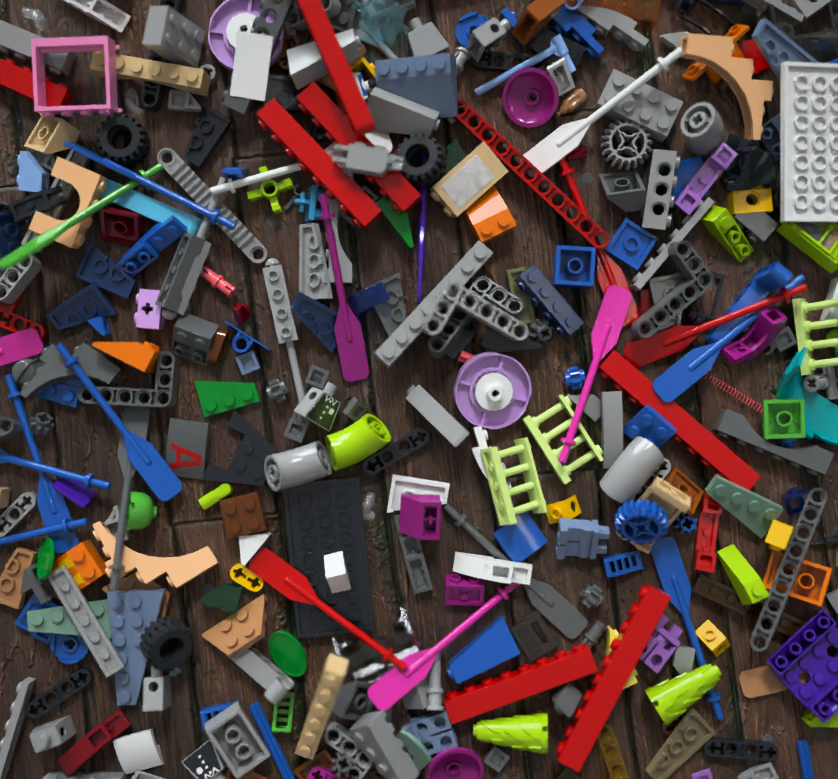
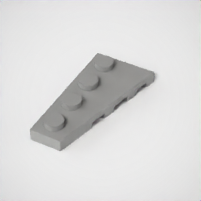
M300 224L299 292L314 300L333 299L319 224Z

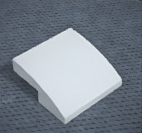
M152 728L113 740L117 757L125 774L164 764L160 746L156 744Z

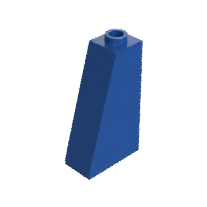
M498 616L448 662L449 668L447 671L451 680L455 679L457 684L520 654L503 616Z

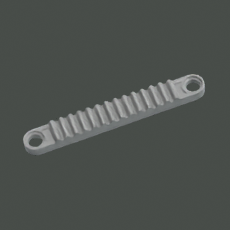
M171 148L161 149L157 155L158 162L197 204L208 208L213 196L211 190ZM168 153L172 154V161L164 163L163 156ZM219 200L216 209L221 211V216L235 222L236 227L234 230H231L219 223L216 224L252 262L258 265L265 263L269 257L267 249ZM258 249L264 252V256L259 260L253 256L254 252Z

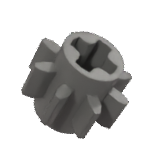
M536 319L530 325V332L528 334L533 337L535 342L538 343L542 340L545 343L546 340L552 337L553 327L549 325V321L546 319L542 321Z
M276 378L268 382L270 387H267L266 391L271 401L276 400L277 403H280L287 399L285 395L289 394V390L284 380L279 382Z
M36 412L34 417L30 416L28 422L30 424L29 430H32L36 435L46 436L48 431L53 430L54 424L52 422L54 418H51L46 412Z
M587 584L580 592L579 596L583 598L581 602L588 608L591 606L598 607L604 598L601 594L603 590L596 584H593L592 587Z
M344 751L342 756L339 752H335L336 758L330 759L333 762L330 770H336V776L338 777L341 775V772H343L344 776H348L347 771L354 769L351 766V761L354 758H348V752ZM343 761L345 767H341L338 762Z

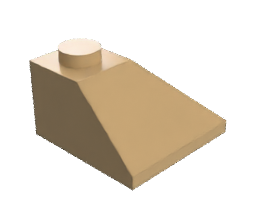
M41 115L24 146L44 154L67 150L70 148L63 145L64 141L76 143L80 131L64 119L57 117L48 118Z

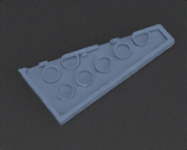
M766 18L759 21L752 39L779 81L780 64L783 62L819 63Z

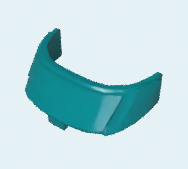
M803 347L801 352L797 351L781 377L776 388L778 390L775 399L804 398L806 438L811 440L815 437L828 444L838 446V406L817 392H809L805 389L799 370L807 352V348Z

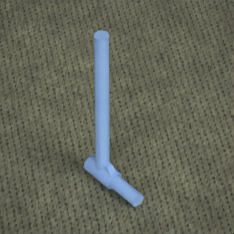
M561 34L551 39L549 48L474 89L477 96H480L508 80L515 72L529 68L552 54L565 58L570 74L575 72L576 68L568 54L569 50Z

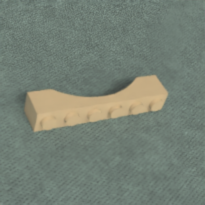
M102 51L93 52L90 69L105 78V55ZM116 54L117 80H143L170 86L185 92L189 91L192 94L203 96L208 94L211 77L204 69Z
M330 653L294 754L313 760L349 660Z

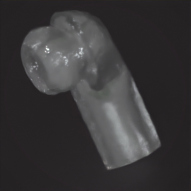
M132 88L128 89L125 94V106L135 116L141 118L145 111L138 106L137 91Z

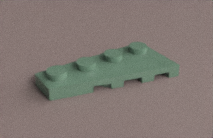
M715 474L705 488L709 496L761 539L770 529L773 520H776L784 510L781 505Z
M108 599L88 602L107 636L111 638ZM64 606L27 611L29 632L82 636Z

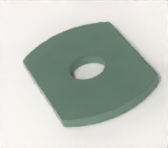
M402 729L395 736L397 739H401L403 752H406L404 749L406 748L412 753L413 756L410 755L418 771L432 761V757L427 749L412 734Z

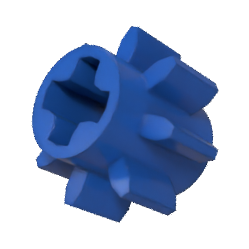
M578 366L567 368L568 372L563 373L565 386H571V390L582 388L581 384H584L586 380L583 369L578 370Z
M682 511L676 518V524L673 527H679L678 533L680 534L686 531L687 534L691 535V530L697 529L695 522L698 519L685 515ZM687 519L689 522L686 523V526H683L682 524Z

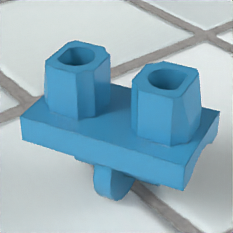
M317 185L308 187L307 198L306 193L301 192L300 199H294V204L299 205V212L305 211L304 222L310 223L313 220H320L319 216L323 215L322 209L315 207L316 202H320L319 195H325V191L317 189Z

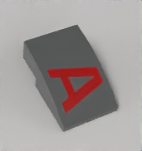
M170 418L166 463L176 476L203 480L202 477L207 469L212 423Z

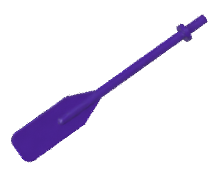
M421 155V167L428 162L429 155ZM428 184L426 185L427 188H422L420 185L417 305L421 303L422 266L425 261Z

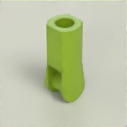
M224 483L198 501L202 508L207 510L221 501V499L230 495L233 492V486Z

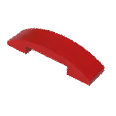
M707 493L703 495L698 514L694 543V570L714 573L717 557L715 545L719 515H722L723 506Z

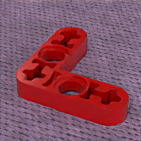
M25 290L12 305L8 306L0 302V315L11 319L10 322L1 321L0 319V327L12 332H19L28 328L39 329L41 339L44 340L47 337L48 331L44 325L15 314ZM18 320H23L24 322L22 330L16 329L15 324Z

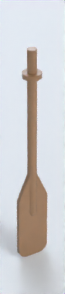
M769 665L744 670L739 674L741 690L747 698H755L788 690L774 675ZM806 672L799 674V680L802 683L808 681Z

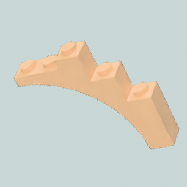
M692 33L682 36L680 48L684 54L680 57L707 65L728 83L742 111L744 138L751 141L760 140L763 133L764 103L771 101L773 97V81L752 79L754 74L753 59L731 57L734 52L733 37Z
M98 521L93 524L95 529L93 534L98 541L101 540L104 544L102 549L108 558H112L105 562L107 566L105 571L111 579L112 569H108V566L113 565L116 537L111 534L103 522ZM124 545L121 565L125 566V570H120L119 579L137 569L136 576L139 581L150 584L168 573L166 578L172 587L175 585L176 588H180L213 568L219 562L209 546L179 557L160 558L135 552Z

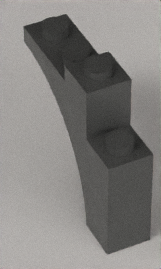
M84 342L76 346L72 352L73 357L78 356L80 359L77 363L90 380L113 387L124 374L119 367ZM51 344L43 349L39 358L45 364L37 368L34 373L35 376L31 381H27L22 386L20 394L31 402L48 387L63 381L79 378L71 367L66 368L64 366L66 363L65 359L56 349L55 345Z

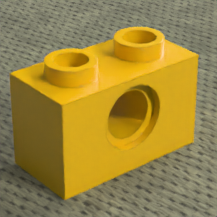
M757 186L750 190L732 191L727 194L728 211L732 217L741 213L765 212L768 214L773 211L771 188ZM747 197H750L752 199V205L747 203Z
M773 520L765 542L769 544V548L782 552V550L787 549L795 528Z

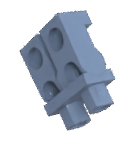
M559 518L555 543L556 558L565 559V556H578L580 558L589 557V559H595L596 554H606L607 542L599 541V539H609V527L599 526L598 520H592L591 522L589 520Z
M443 706L444 711H434L411 718L410 723L401 727V730L404 729L417 738L430 755L449 748L458 747V739L445 706Z

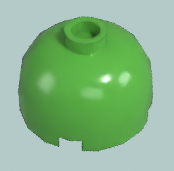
M131 491L126 530H141L150 525L152 518H156L157 506H153V501L147 494Z

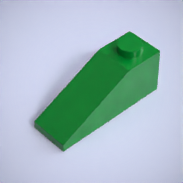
M382 197L375 204L382 210L384 218L410 251H412L414 244L407 213L405 215L401 211L398 213L391 206L392 201L388 197L386 199Z

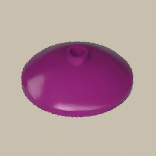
M524 68L515 72L507 80L503 89L502 102L504 110L514 123L522 127L531 128L546 123L554 115L559 102L558 87L554 79L547 72L538 68ZM533 93L537 96L535 101L531 98Z
M463 747L449 748L440 752L432 759L426 770V779H482L484 775V766L479 755Z

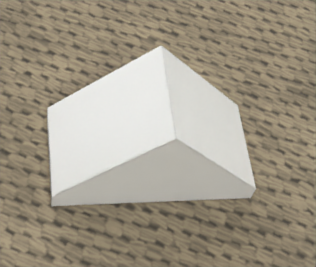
M565 58L558 60L544 70L554 79L558 87L559 96L575 88Z
M269 531L239 536L240 557L243 566L250 561L256 551L270 537L271 533Z
M343 551L324 555L326 579L331 592L337 593L350 590L351 585Z

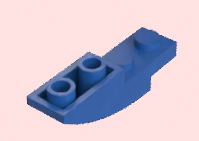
M562 8L549 22L554 33L561 34L565 38L570 34L574 42L587 47L585 53L588 57L596 61L602 55L604 48L593 37L596 29L581 16L566 8Z
M174 215L163 223H157L132 246L118 262L117 266L132 278L157 259L162 250L186 233L187 227Z

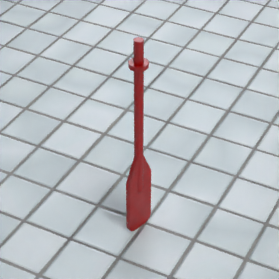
M564 157L559 161L563 171L560 173V177H565L576 205L589 216L572 175L575 170L574 168H569ZM585 221L584 225L587 232L592 229V224ZM596 236L595 243L601 246L599 238ZM596 248V280L603 297L606 289L611 285L624 288L631 293L621 267L603 251V248ZM633 296L622 327L633 323L640 317Z
M803 284L787 291L785 288L780 289V294L699 326H670L654 333L648 338H640L626 344L623 347V354L625 359L635 368L644 366L684 350L704 331L784 301L785 304L789 303L791 297L808 291L807 287Z
M266 547L259 548L250 559L249 569L288 599L315 605L382 655L384 663L388 660L402 671L406 668L407 664L392 653L393 648L390 647L387 650L321 601L307 577Z

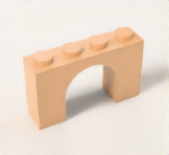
M57 157L50 174L72 184L78 191L80 206L75 215L99 201L101 193L107 187L106 177L60 157ZM36 211L29 229L43 234L67 220H58L45 213ZM92 215L65 231L54 241L70 248L79 249L85 241L84 235L86 230L92 224Z

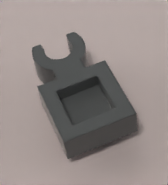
M789 326L782 328L769 345V350L764 352V355L772 354L775 348L781 352L797 343Z

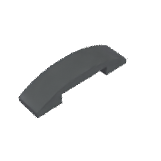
M312 364L303 387L305 395L312 387L323 391L330 371ZM294 412L283 436L302 443L311 422Z

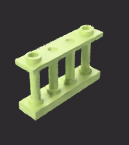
M836 292L837 299L808 303L804 298L792 299L798 351L801 352L803 347L807 348L800 367L801 376L815 374L814 370L816 368L838 366V358L815 361L812 357L814 349L838 346V338L820 341L810 340V332L812 330L837 327L838 319L810 322L807 313L812 310L838 307V292Z
M561 394L557 396L560 401L558 404L536 418H531L530 415L522 418V421L563 484H567L571 481L569 476L572 471L594 457L597 461H603L604 459L601 455L604 453L598 444L594 445L579 422L577 430L580 435L574 438L573 441L577 442L576 446L585 441L591 451L567 466H562L558 461L563 446L557 450H552L548 443L570 427L574 415L571 409L572 402L567 396L564 397ZM565 409L570 419L545 434L544 432L542 434L538 429L540 423Z
M528 437L515 439L514 447L498 451L497 446L480 450L500 525L517 523L515 516L530 510L533 511V514L547 512L546 501L543 497ZM518 454L520 465L503 470L500 459ZM522 472L525 484L508 489L505 478ZM527 491L530 502L513 508L510 497Z

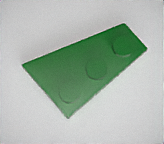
M194 381L204 417L261 401L256 383Z

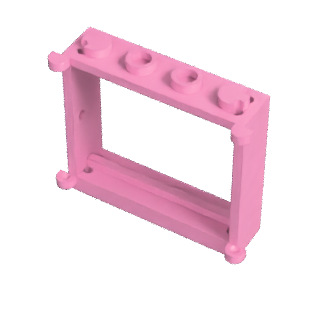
M109 36L31 39L34 110L48 118L55 117V114H61L63 117H73V114L79 113L81 116H92V113H99L102 116H109L111 112L123 113V109L118 108L115 50H120V45H115V40ZM104 51L107 105L47 107L45 53Z

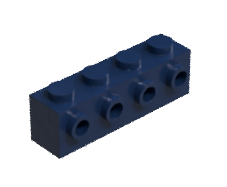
M535 264L529 266L514 279L519 289L529 297L530 302L540 310L542 316L551 323L554 330L562 338L570 336L584 323Z

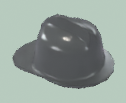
M41 353L18 360L14 364L12 376L19 388H22L27 381H31L35 376L34 373L37 368L45 364L39 359Z

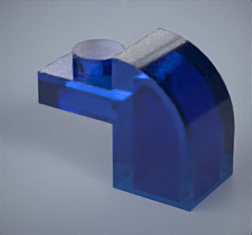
M382 281L365 290L362 289L348 298L356 317L374 310V307L390 300Z

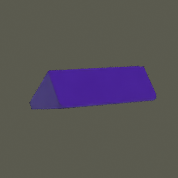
M62 477L51 486L81 508L89 507L96 497V493L85 488L81 483Z

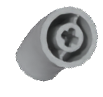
M706 102L696 103L684 113L680 126L682 132L686 135L685 142L688 150L695 156L709 157L724 140L725 127L721 116L710 103Z
M635 437L599 482L600 487L614 500L620 503H630L631 499L636 496L646 481L664 462L662 453L649 440L643 437Z
M318 440L292 450L268 455L264 462V472L270 488L273 491H279L332 474V465L327 450Z

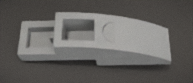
M579 6L576 11L577 15L581 16L596 29L595 34L606 38L608 33L611 32L614 38L627 43L633 51L641 53L649 39L634 30L637 25L636 21L619 12L595 6Z

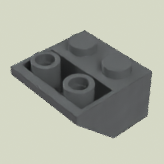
M184 313L174 325L171 353L207 366L209 363L207 362L208 354L220 325Z

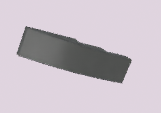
M400 514L394 516V521L414 594L432 590L433 587L420 539L399 532Z

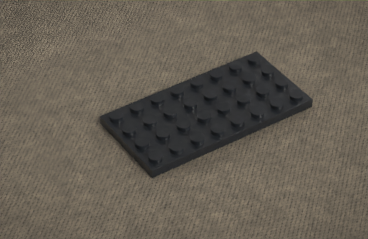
M360 477L311 481L283 489L290 565L307 577L321 601L363 632L374 631ZM343 551L351 589L332 593L326 579L324 555ZM294 601L297 639L351 633L315 605Z

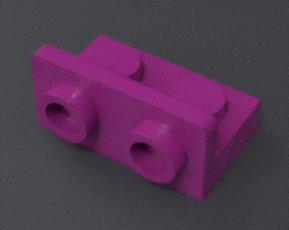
M459 574L445 575V605L483 606L484 579Z

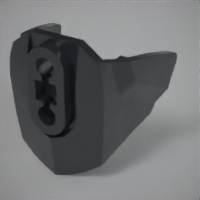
M734 134L728 135L726 144L738 155L727 169L723 170L719 181L724 184L723 189L725 191L756 188L759 185L779 179V175L776 174L772 153L759 150V146H755V143L751 140Z

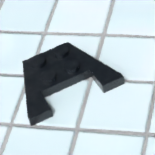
M234 411L227 427L245 434L229 470L227 471L209 463L202 479L263 486L266 481L264 472L265 459L268 455L279 453V450L238 412Z

